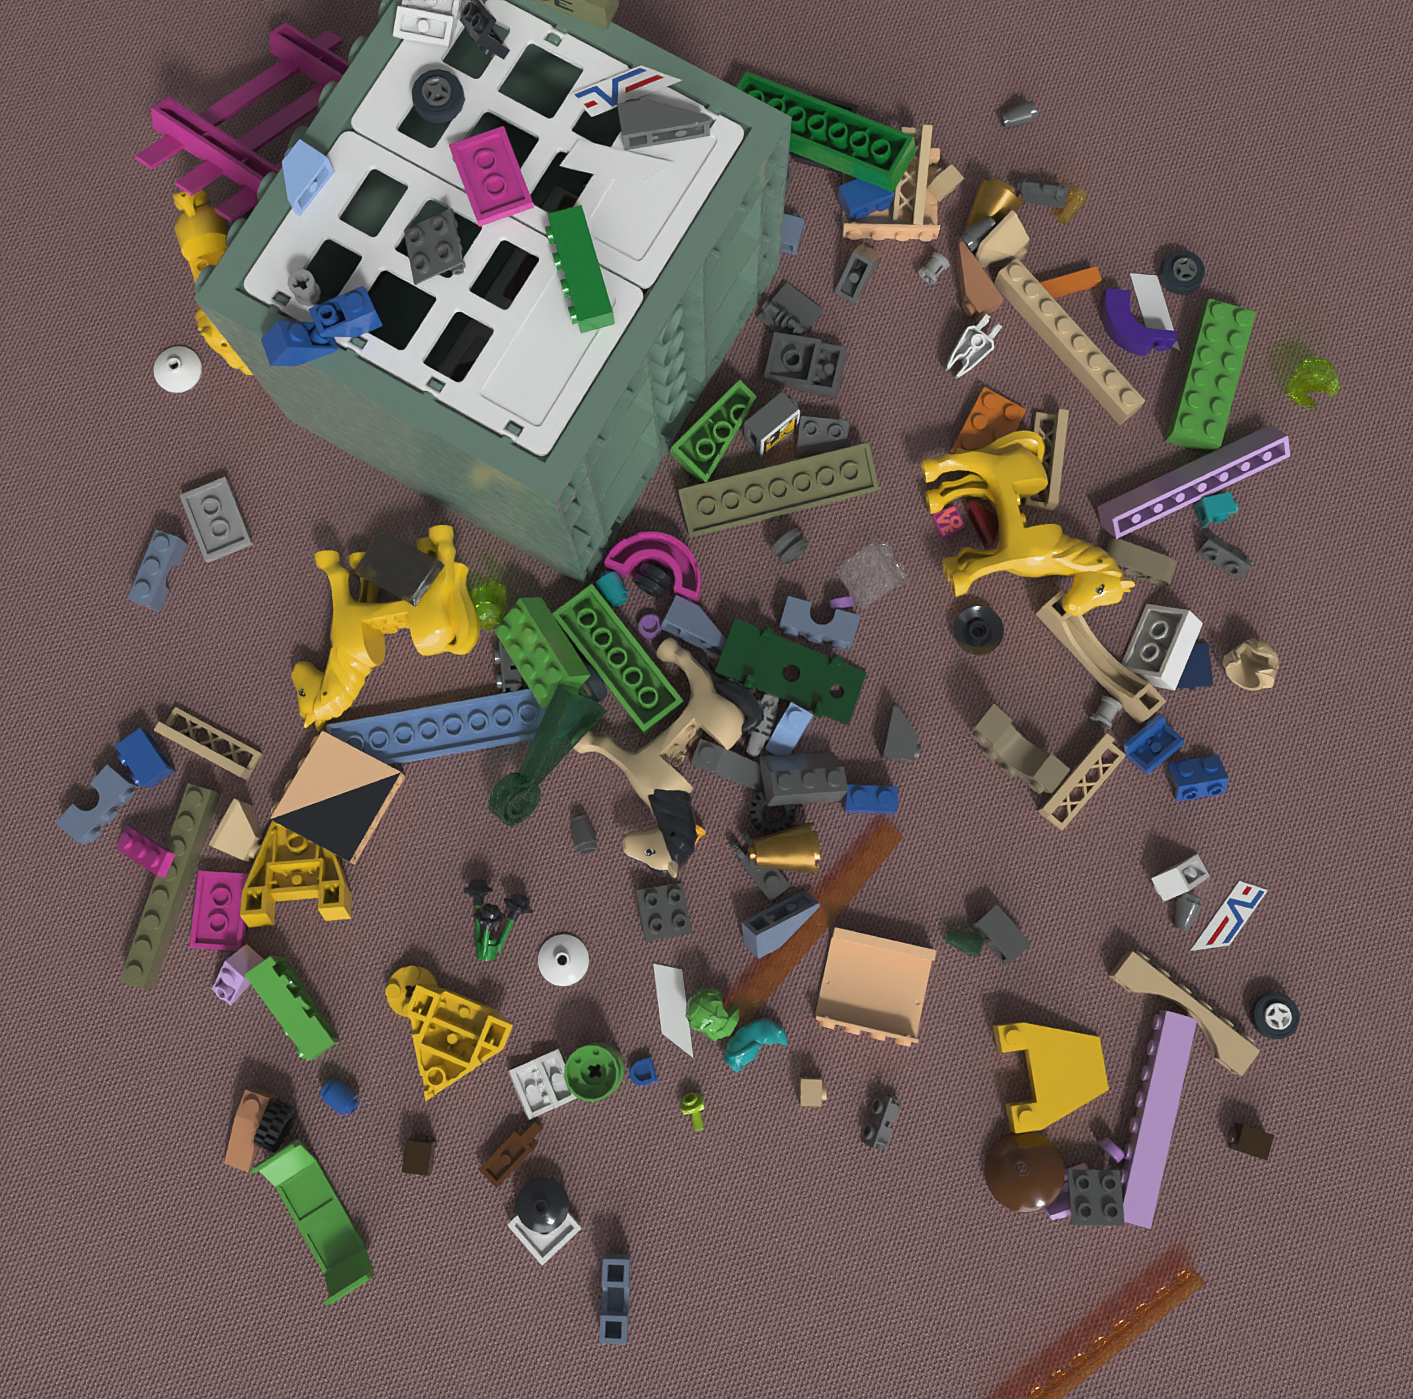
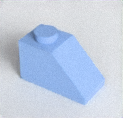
M299 139L294 147H290L285 153L282 166L288 201L295 214L301 216L333 175L334 170L328 157Z
M791 702L767 743L765 750L775 756L791 755L810 723L813 714Z

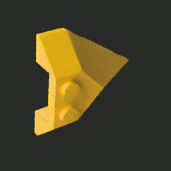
M417 984L407 1007V1012L411 1020L412 1037L420 1076L423 1079L425 1101L503 1050L514 1024L494 1008L449 989Z

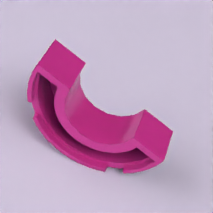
M661 532L637 533L635 536L620 541L610 551L604 561L606 570L616 571L619 575L630 578L634 570L639 568L642 563L662 565L675 578L674 595L687 597L698 605L701 593V578L698 564L690 549L671 535Z

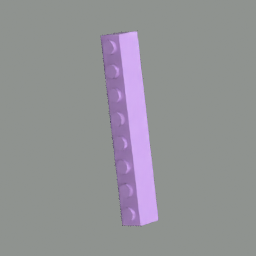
M1272 425L1266 426L1098 506L1101 527L1118 539L1290 457L1288 435Z
M1159 1010V1014H1156L1152 1025L1155 1030L1154 1037L1147 1046L1149 1059L1147 1065H1144L1142 1069L1141 1080L1143 1081L1142 1090L1138 1091L1136 1095L1135 1106L1138 1108L1136 1117H1132L1129 1126V1132L1132 1133L1130 1143H1127L1124 1148V1159H1126L1124 1170H1120L1124 1222L1151 1229L1197 1019L1165 1010Z

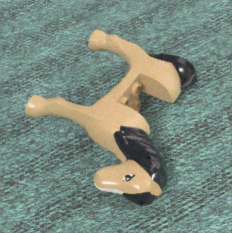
M668 638L659 646L656 655L663 662L677 664L686 673L691 689L688 705L679 718L655 739L636 752L623 749L615 742L614 738L607 734L596 736L590 729L586 728L581 730L571 743L572 748L580 754L597 752L605 755L625 772L638 796L649 806L657 826L647 830L628 832L623 836L622 848L628 856L644 862L659 878L669 876L675 878L677 876L678 870L686 864L689 857L694 853L695 842L698 836L694 809L691 806L692 798L690 792L693 787L673 766H679L685 759V752L690 747L695 748L699 744L703 734L701 728L725 749L729 750L742 733L759 726L764 720L761 701L741 684L715 673L712 664L706 658L696 661L691 652L683 649L675 639ZM744 715H747V716H748V721H746V722H745Z

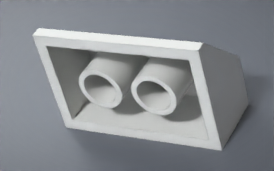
M1146 604L1121 664L1154 687L1175 690L1203 623L1190 610Z

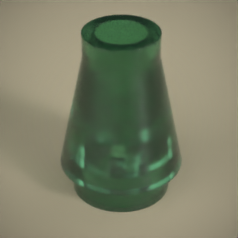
M949 928L945 943L952 945L969 957H972V955L979 957L985 938L979 936L980 933Z

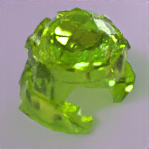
M1318 357L1303 360L1295 370V375L1287 382L1288 394L1286 395L1299 406L1314 409L1316 402H1313L1312 398L1307 394L1312 391L1328 392V397H1333L1341 388L1335 365L1331 361Z
M497 580L487 581V586L471 589L470 586H467L470 598L477 611L480 628L485 630L493 629L505 616L507 587L500 584Z

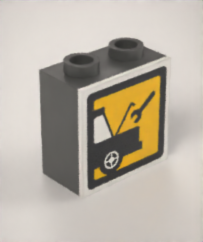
M781 392L745 421L744 439L761 458L798 428L800 410L798 409L797 402L791 396L787 397Z

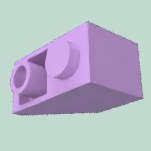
M246 944L224 962L212 990L220 999L226 1001L231 1006L250 985L244 974L259 965L264 959Z

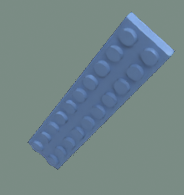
M530 689L326 725L328 734L389 766L570 734L582 730L576 693L564 707L542 709Z

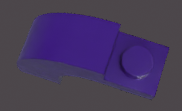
M1106 288L1100 301L1101 320L1105 331L1118 346L1140 356H1146L1151 348H1154L1156 351L1171 349L1177 341V331L1151 329L1142 326L1134 319L1130 310L1131 290Z

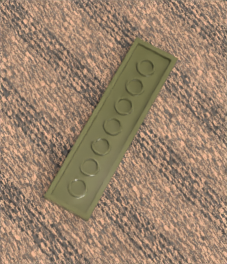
M866 442L680 488L678 493L688 534L691 538L879 491V485L870 444Z

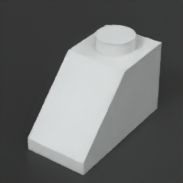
M1196 854L1162 871L1151 879L1156 892L1163 901L1190 891L1209 878L1210 875L1199 855Z

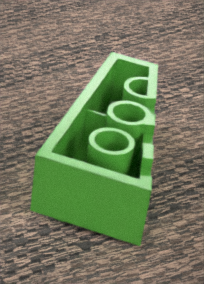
M739 380L671 447L670 455L699 484L709 481L753 407L757 396Z
M270 956L244 974L281 1024L284 1033L295 1043V1049L302 1059L306 1058L307 1061L315 1060L340 1042L284 956Z

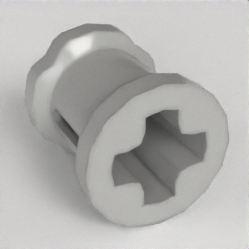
M937 252L930 256L931 260L925 267H921L918 272L921 279L930 285H934L943 270H947L950 266L948 260Z
M299 269L291 273L288 278V286L294 294L296 301L300 305L308 307L319 302L321 290L315 283L313 275L305 269Z
M1102 696L1100 707L1095 714L1091 715L1090 719L1097 725L1110 729L1112 726L1111 721L1116 712L1122 709V705L1113 698Z

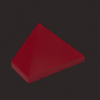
M972 500L967 503L965 511L984 549L991 550L995 544L999 529L998 517Z

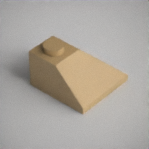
M1011 210L980 243L975 258L981 267H1006L1016 258L1021 260L1028 252L1026 247L1030 239L1016 212Z
M233 799L209 845L244 861L251 862L252 859H255L261 848L260 844L263 838L254 806Z

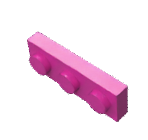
M126 826L116 847L118 851L156 876L164 878L176 855L141 831L130 826Z

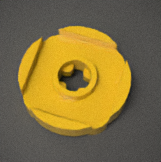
M408 966L397 970L391 976L385 994L390 1007L397 1014L408 1017L407 1007L411 1000V997L407 996V987L409 985L414 987L417 984L438 987V981L431 971L424 967Z

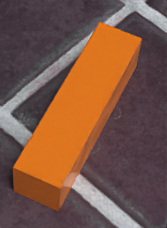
M1097 266L1043 281L1040 284L1053 298H1058L1096 287L1102 279Z

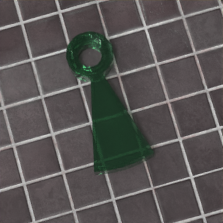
M558 684L519 771L506 775L492 789L488 799L490 812L508 826L519 824L527 819L534 812L540 801L541 791L538 785L607 712L604 707L582 690L570 685ZM517 797H519V799L512 805V803L514 802V800H515Z

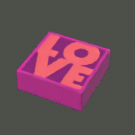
M956 506L947 508L932 516L942 539L965 529Z

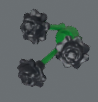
M474 879L463 890L464 893L473 897V905H476V911L473 913V917L476 918L475 947L477 949L475 956L481 960L493 961L496 959L497 953H502L503 944L514 921L518 920L519 915L533 913V910L529 906L530 900L522 894L517 895L515 893L512 898H504L503 901L510 909L509 920L499 941L496 942L497 938L490 936V931L493 930L494 924L503 923L505 914L500 911L496 904H484V897L488 895V892H493V888L488 887L487 880Z

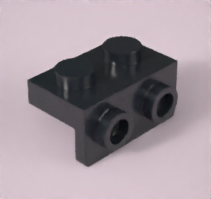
M471 0V2L464 6L460 22L470 33V38L479 44L478 48L491 58L495 54L504 60L510 49L492 28L496 18L481 0Z

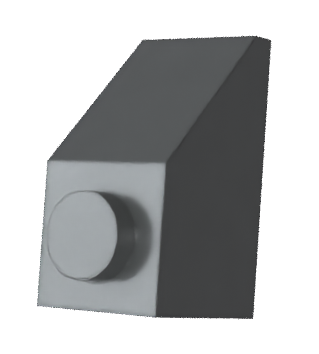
M864 244L859 245L853 251L834 293L856 304L872 278L882 254Z
M893 706L890 712L881 758L911 764L914 758H919L921 744H917L918 735L900 708Z

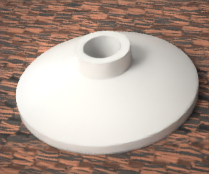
M182 346L171 347L163 351L156 359L153 369L154 377L157 383L169 392H185L194 387L199 381L202 374V364L197 354L191 349ZM178 363L176 369H171L174 364Z
M567 934L556 935L548 939L541 947L538 955V966L541 974L547 981L558 986H568L578 982L585 975L589 965V954L585 945L578 938ZM565 955L567 957L565 965L558 963L559 956Z

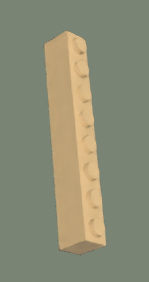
M1016 258L998 272L994 282L997 289L1119 426L1134 415L1145 400L1020 260Z

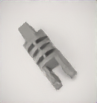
M764 694L761 700L764 720L759 726L748 730L747 735L750 738L746 754L750 758L759 756L765 741H769L776 720L779 698Z

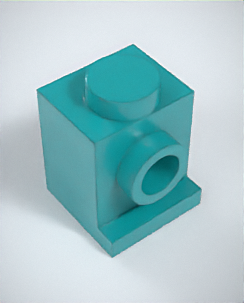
M1231 492L1204 497L1195 504L1201 528L1207 527L1213 520L1215 524L1229 520L1230 515L1238 512L1237 501L1233 499Z

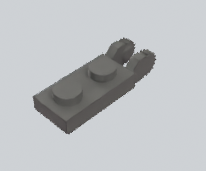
M746 831L741 834L746 844L752 845L753 839ZM734 841L729 843L730 847L739 857V862L770 902L790 887V884L777 868L755 866L754 861L749 860V854L745 856L737 843Z

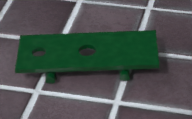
M734 618L714 671L715 673L743 683V687L753 690L755 688L787 702H792L797 706L812 711L816 717L822 718V716H825L842 724L849 725L867 672L843 663V657L834 654L831 658L777 636L773 633V628L765 626L763 630ZM786 665H794L799 670V677L795 682H788L783 677L782 672ZM839 685L842 688L843 694L839 699L831 696V686Z

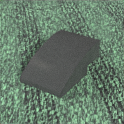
M774 332L764 380L797 391L838 399L848 354L845 346L822 343L821 339Z

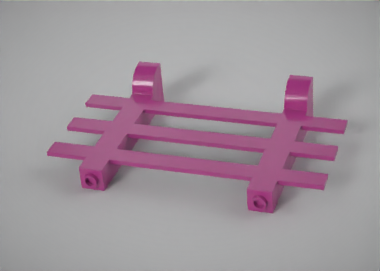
M286 22L273 29L269 37L270 53L280 58L281 61L198 115L169 96L151 107L152 127L164 135V137L138 153L136 160L152 170L182 149L187 150L202 160L203 163L175 181V186L192 196L221 175H225L243 187L242 190L215 208L216 213L232 223L259 203L257 193L263 178L270 172L279 173L283 167L282 161L275 166L255 152L319 109V98L326 84L333 80L339 83L349 68V63L331 51L343 43V39L331 31L327 30L315 39H311ZM298 72L303 73L319 84L237 140L217 128V126Z

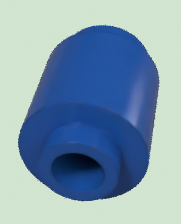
M331 1078L320 1091L323 1101L341 1116L347 1113L351 1115L360 1104L358 1101L359 1094L341 1080Z

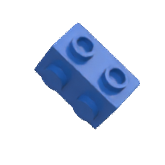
M1160 714L1156 718L1149 719L1142 730L1137 734L1130 735L1126 739L1124 751L1126 757L1148 775L1184 744V738L1168 726L1165 716Z
M1219 755L1172 762L1168 765L1169 774L1176 788L1174 796L1176 801H1191L1200 797L1218 796L1226 791L1229 777Z

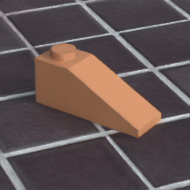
M962 241L959 243L956 251L963 310L976 323L985 314L989 315L999 309L1003 297L967 245Z
M255 1087L245 1089L235 1115L224 1164L250 1172L259 1148L253 1142L254 1136L257 1134L256 1130L260 1126L266 1111L268 1112L270 1105L277 1100V1095Z

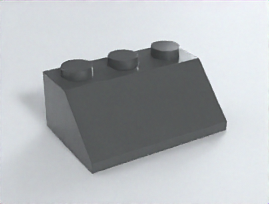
M833 752L761 756L759 758L767 806L840 801L848 792L844 766Z

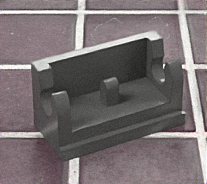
M997 904L990 910L988 909L970 925V928L1003 965L1013 962L1032 944Z

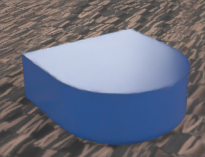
M651 1056L636 1060L631 1065L629 1076L634 1084L645 1086L659 1081Z

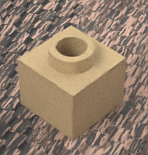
M952 164L945 170L941 167L931 176L933 181L927 189L940 202L956 189L964 177Z
M800 1077V1106L822 1107V1100L827 1098L826 1084H822L821 1078Z

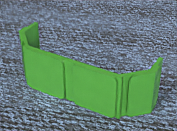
M299 1139L294 1140L253 1166L254 1169L250 1170L252 1174L259 1171L276 1187L323 1271L329 1298L324 1301L325 1305L329 1303L331 1305L375 1276L372 1262L369 1259L368 1249L348 1212L344 1209L320 1163Z

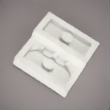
M402 0L401 6L397 7L393 36L450 48L457 27L462 0Z
M559 1049L508 1071L528 1120L577 1098L567 1088L564 1079L565 1063Z

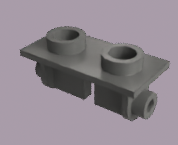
M1023 178V181L1018 182L1017 190L1020 191L1019 195L1023 196V203L1064 208L1070 184Z
M1209 535L1197 554L1240 580L1252 566L1249 556L1244 555L1235 548L1230 552L1227 550L1229 547L1227 543L1217 538V536L1212 537Z
M499 641L498 649L493 650L494 664H499L500 672L495 674L496 688H501V694L505 693L506 689H509L510 692L520 691L519 688L522 687L520 672L518 669H510V666H515L506 649L502 647L501 641Z
M878 1092L871 1106L869 1120L863 1128L862 1143L882 1151L884 1146L887 1147L892 1128L885 1126L886 1121L895 1123L901 1107L899 1106L900 1100Z

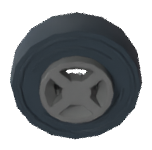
M441 69L429 70L419 76L412 88L414 107L418 114L427 121L434 123L448 122L456 118L462 111L465 101L464 90L458 78L449 71Z
M1189 251L1172 253L1164 260L1160 269V280L1163 286L1168 291L1177 295H1186L1195 291L1202 283L1205 275V267L1202 260L1196 254Z

